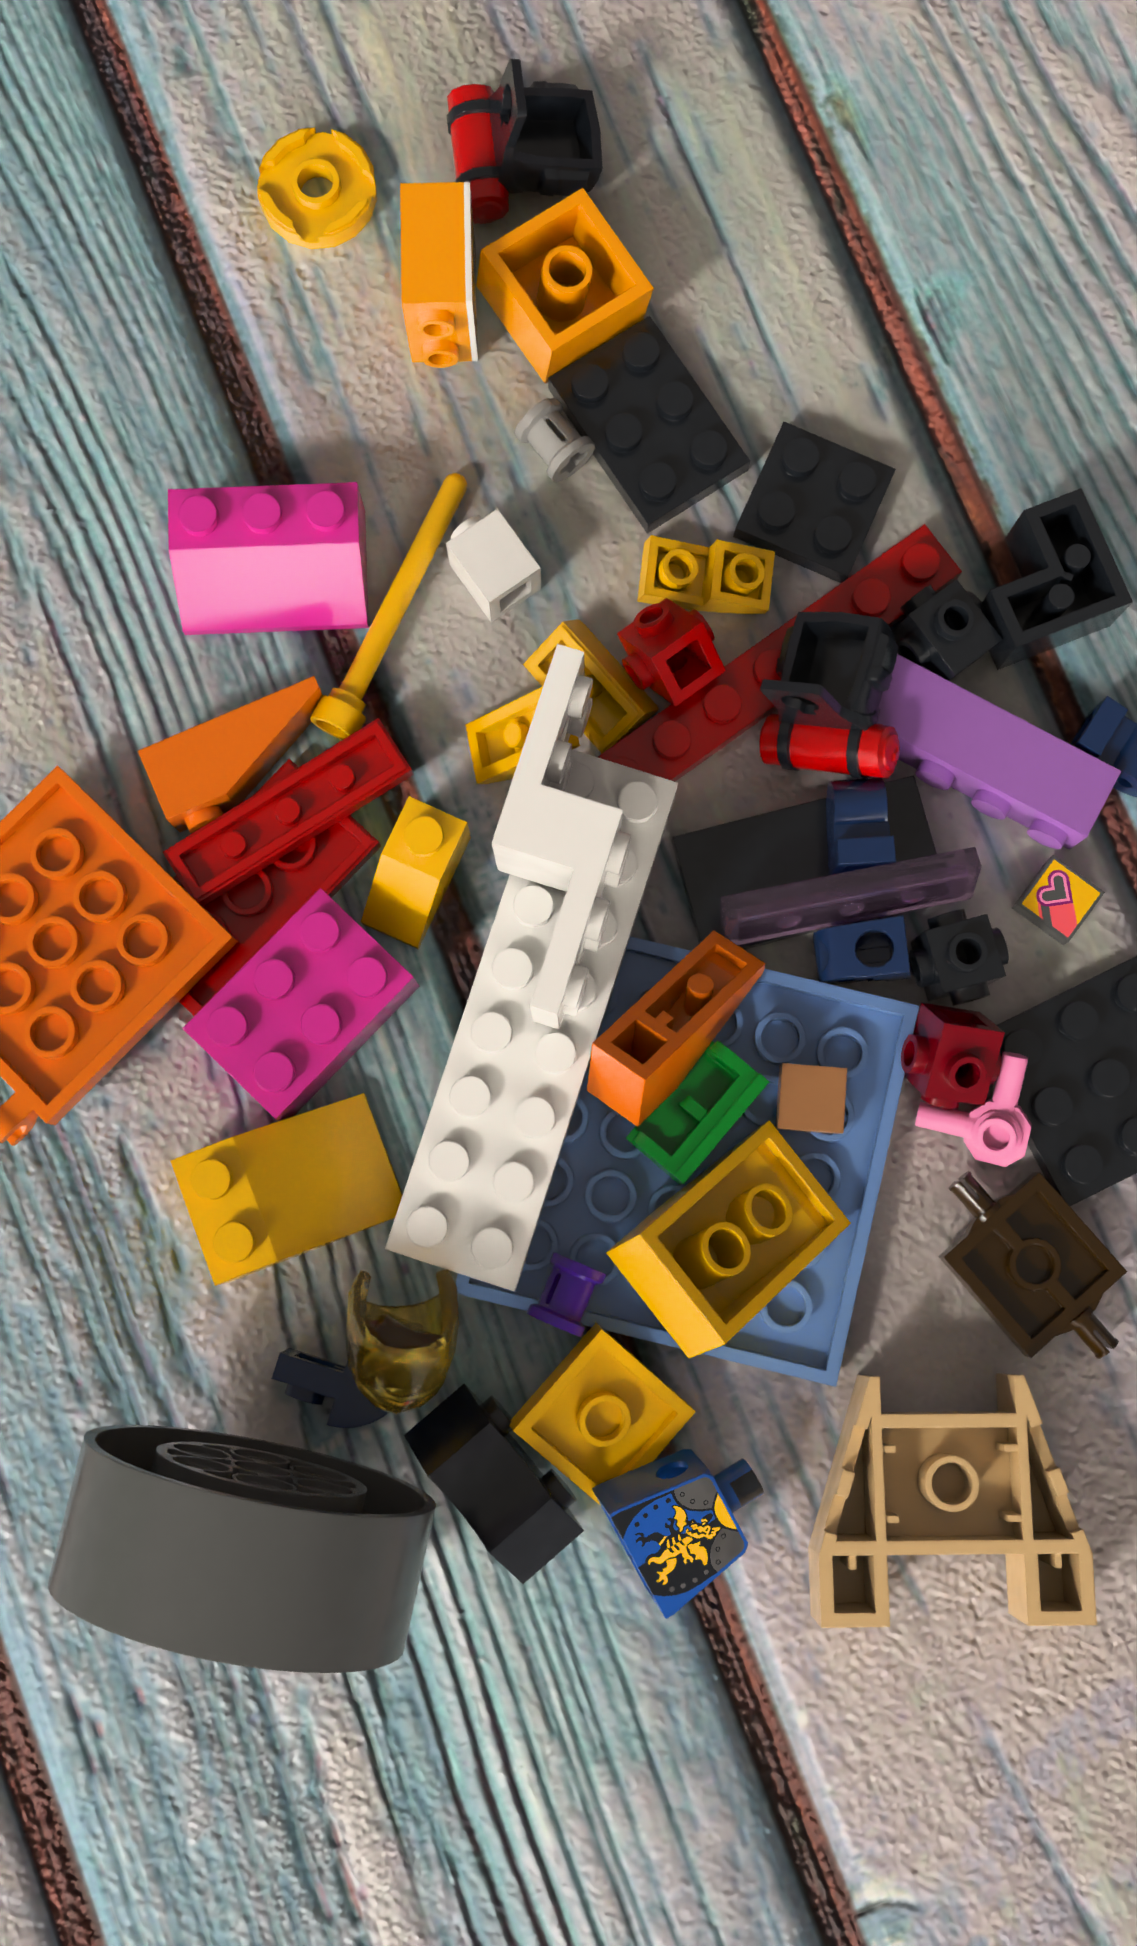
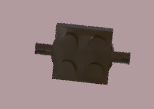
M970 1171L958 1178L959 1181H954L948 1189L957 1196L974 1218L971 1219L965 1233L938 1257L1022 1354L1032 1358L1055 1336L1072 1330L1091 1349L1097 1359L1110 1353L1107 1348L1114 1349L1119 1341L1093 1314V1311L1096 1310L1104 1292L1125 1275L1127 1271L1040 1172H1033L1008 1195L994 1200L971 1175Z

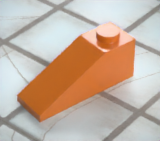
M315 676L138 750L166 820L180 833L185 830L194 833L246 799L312 723L310 717L323 695Z
M713 930L592 1043L587 1091L638 1127L679 1087L760 978L766 963Z

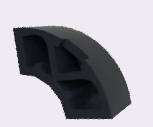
M464 1383L410 1429L404 1437L427 1476L459 1510L478 1535L487 1551L524 1584L584 1531L569 1509L577 1499L553 1469H550L543 1475L509 1433L512 1431L510 1427L512 1418L504 1407L492 1395L482 1402Z

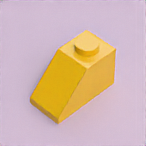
M408 796L381 853L361 923L419 950L471 839L468 823Z

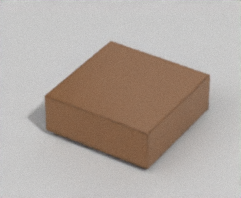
M781 1063L779 1065L775 1128L779 1130L843 1134L847 1068Z

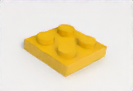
M595 1323L511 1419L510 1427L513 1432L600 1505L592 1488L602 1482L653 1462L696 1411L598 1323Z

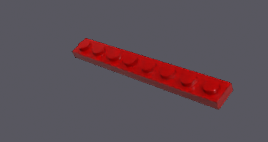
M924 524L802 612H844L879 617L891 628L906 617L900 607L928 585H931L937 593L958 579L962 570ZM797 615L724 666L726 669L724 673L676 707L672 704L603 752L598 758L676 782L771 714L777 708L760 691L761 683L764 679L781 681V678L776 673L777 658L780 657L786 631L794 626Z

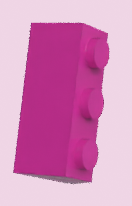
M357 482L168 489L169 555L182 631L185 635L369 628L366 517Z

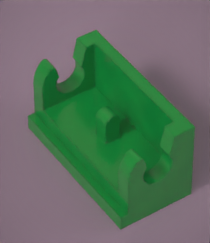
M718 1040L715 1043L712 1041L679 1087L638 1127L635 1126L625 1139L679 1185L684 1184L770 1081L756 1072Z

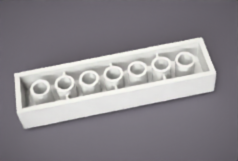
M571 749L569 760L572 761V768L564 792L622 809L621 832L631 834L628 846L630 850L618 888L605 884L601 897L610 901V905L608 908V920L598 951L585 949L580 962V966L589 968L587 974L588 982L576 1017L564 1013L559 1029L533 1021L529 1005L566 891L510 874L385 1246L386 1250L511 1291H515L518 1286L590 1063L592 1043L598 1038L678 787V782Z

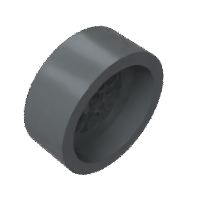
M112 1425L98 1427L87 1431L83 1437L48 1580V1590L50 1595L62 1607L97 1627L133 1641L178 1654L231 1665L288 1672L346 1673L376 1669L395 1662L403 1655L436 1503L426 1492L399 1478L354 1462L298 1447L244 1436L180 1427L155 1425Z

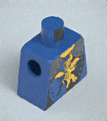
M682 1449L602 1482L592 1488L642 1583L666 1619L679 1611L746 1552L748 1542L733 1512L764 1494L757 1476L744 1458L713 1476L692 1449Z

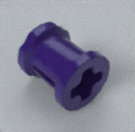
M553 1252L550 1259L553 1268L538 1304H530L526 1314L561 1330L582 1337L585 1330L584 1325L581 1323L582 1317L595 1286L603 1284L607 1274Z

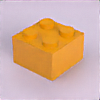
M584 188L569 195L485 246L480 251L476 286L544 383L548 382L550 376L643 320L654 289Z

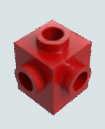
M668 598L641 610L632 623L617 633L628 656L622 659V664L631 680L642 691L650 687L675 707L726 671L712 642L715 640L713 631L705 618L697 610L692 609L688 612Z

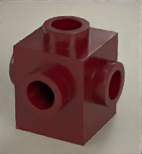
M921 1003L914 1033L907 1036L901 1051V1066L905 1072L904 1077L921 1093L920 1098L931 1105L946 1109L958 1108L959 1102L985 1105L989 1087L996 1082L1000 1073V1049L1005 1032L979 1011Z

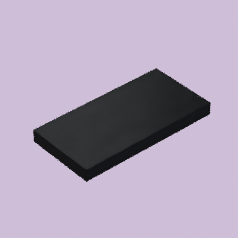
M914 775L885 783L888 803L887 822H889L890 836L894 835L896 862L885 873L829 877L826 798L673 836L671 842L698 942H702L715 930L745 950L944 899L948 896V890Z

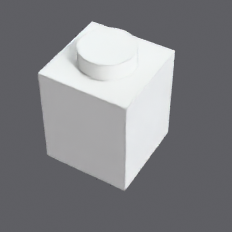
M498 508L484 518L476 515L465 520L453 531L451 540L446 543L451 568L491 623L541 590L540 566Z

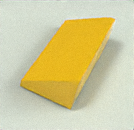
M578 619L563 621L523 664L540 685L543 686L557 644L584 652V676L593 678L589 697L593 699L584 734L601 754L644 724L659 709L646 692L635 685L622 665L589 628Z

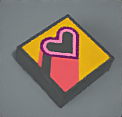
M1053 855L1047 859L1012 909L1064 945L1071 940L1105 892Z

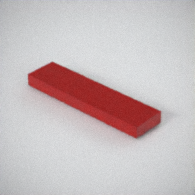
M377 718L162 853L186 891L200 905L205 906L407 780L414 773L380 719Z

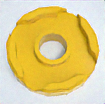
M315 127L298 129L278 139L265 153L259 167L260 177L258 179L257 192L261 210L271 228L289 243L309 249L336 247L356 237L372 217L377 202L374 167L364 148L343 132L331 129V134L326 132L316 133ZM321 177L333 183L330 191L321 197H310L301 191L303 185L312 178Z

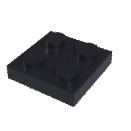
M783 422L736 525L733 537L755 547L775 551L776 556L842 583L848 579L896 469L792 424Z

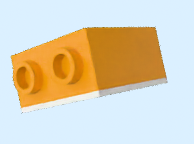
M470 182L400 183L402 308L412 363L423 362L431 367L445 368L453 366L457 362L478 361L476 244Z

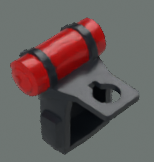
M509 59L496 92L487 85L470 84L453 89L447 96L449 113L446 115L448 133L451 135L456 174L454 182H470L474 224L492 223L503 218L509 211L510 193H523V191L539 192L540 195L569 196L581 188H584L586 192H591L598 182L603 169L601 132L592 90L578 89L574 84L547 83L546 81H534L530 87H524L520 59Z
M798 612L794 626L786 631L780 657L777 658L776 673L781 678V681L764 679L760 687V691L778 709V714H770L766 717L760 732L759 749L760 757L764 764L781 766L782 769L793 771L804 769L846 774L860 779H868L869 777L888 779L893 774L900 755L898 734L895 727L878 724L877 722L882 693L889 689L892 681L898 645L895 642V635L892 629L882 618L844 612Z

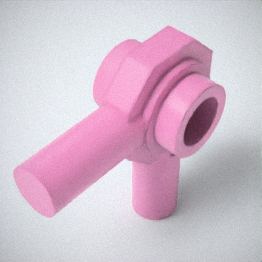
M1003 1052L1001 1069L995 1083L992 1099L986 1100L985 1105H978L971 1109L969 1113L956 1109L941 1108L921 1101L915 1126L963 1137L964 1143L975 1160L1007 1167L1025 1156L1032 1123L1021 1106L1018 1105L1029 1058L1017 1053Z

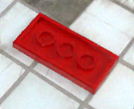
M288 759L256 793L297 769L298 766ZM349 815L203 906L238 942L179 1002L195 1016L320 888L332 898L381 847L380 842ZM175 875L173 878L184 888L177 875Z

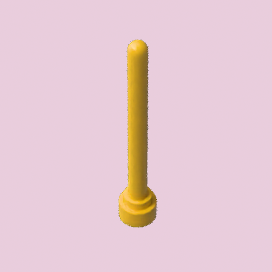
M451 473L444 479L340 688H332L328 696L322 695L310 720L324 732L343 740L362 728L366 717L362 714L366 706L362 698L467 490V481L463 475Z

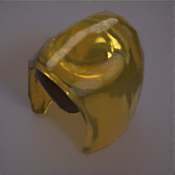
M448 1269L436 1272L439 1294L427 1301L413 1305L383 1306L368 1302L367 1295L371 1276L367 1271L360 1270L352 1282L348 1293L345 1331L348 1367L359 1391L375 1408L394 1415L421 1408L438 1393L444 1384L456 1351L459 1328L458 1291Z

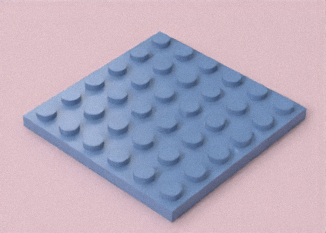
M630 936L598 1037L691 951ZM764 969L760 978L719 1031L713 1042L715 1043L718 1040L770 1082L689 1179L681 1185L625 1139L635 1125L587 1091L588 1066L516 1290L511 1291L458 1273L453 1293L528 1311L530 1304H538L553 1268L550 1259L553 1252L607 1274L603 1284H598L594 1288L581 1320L583 1325L592 1327L595 1323H598L606 1331L681 1349L606 1252L648 1215L763 1123L770 1120L776 1126L779 1065L781 1063L847 1068L843 1134L777 1130L851 1224L725 1345L702 1353L836 1387L905 1074L901 1066V1051L907 1036L914 1033L919 1005Z

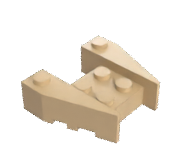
M996 1373L998 1411L881 1412L880 1376L857 1375L808 1546L810 1613L821 1628L890 1627L887 1555L1005 1554L1008 1613L1027 1626L1097 1625L1093 1553L1084 1530L1079 1528L1067 1493H1069L1060 1467H1056L1040 1426V1424H1043L1024 1375Z

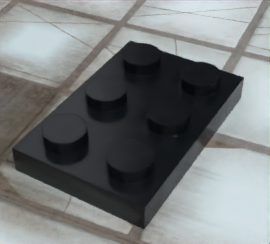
M650 315L548 378L549 391L562 404L564 413L581 437L588 436L594 442V457L647 534L744 474L749 469L750 459Z

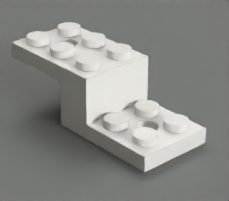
M560 644L556 646L492 840V848L499 871L566 891L529 1005L534 1022L556 1029L560 1028L564 1013L576 1017L588 982L587 974L589 968L580 966V962L585 949L598 951L608 920V908L610 905V901L601 897L605 884L618 888L630 849H628L631 839V834L621 832L622 809L564 792L572 768V761L569 760L572 744L568 743L570 734L581 738L584 733L593 699L589 698L593 678L584 676V652Z

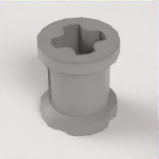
M546 398L525 414L523 419L517 424L514 433L521 443H530L548 465L547 474L552 481L560 482L573 475L588 461L594 452L595 444L588 436L580 437L561 414L563 406L557 398Z

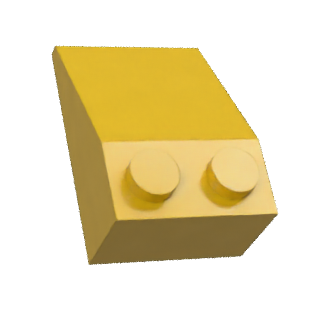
M365 1093L232 1136L170 1160L215 1286L230 1283L392 1220L396 1216L403 1195Z
M768 1120L648 1215L608 1250L606 1254L685 1355L691 1358L725 1345L851 1222L771 1121Z

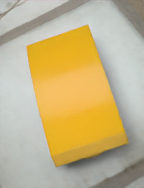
M650 535L644 542L637 602L656 604L668 598L683 609L688 610L695 609L697 611L736 614H765L769 611L775 551L718 539L710 547Z

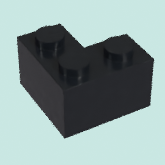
M1082 488L1023 510L1005 537L1022 578L990 590L982 601L987 611L988 621L1003 639L989 650L997 670L1110 627L1133 603Z

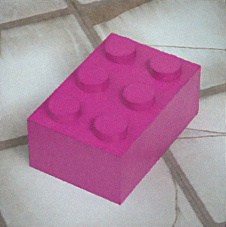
M320 888L182 1029L276 1120L281 1121L295 1116L420 986L416 979Z

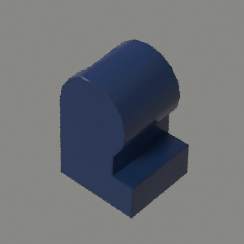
M1106 696L1088 713L1070 744L1119 769L1121 773L1113 788L1124 794L1137 797V723L1125 716L1128 711L1127 708Z
M883 779L829 781L826 797L829 877L885 873L896 862L894 835L890 836L889 822H887L888 803Z
M904 915L834 926L813 933L819 982L834 985L866 980L869 982L911 979Z

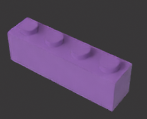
M897 654L889 689L882 693L877 723L895 727L900 744L898 760L917 769L915 774L924 783L940 790H949L951 787L972 798V806L981 813L1000 820L1008 817L1028 828L1027 834L1044 846L1053 849L1065 847L1070 850L1088 837L1121 773L1119 769Z

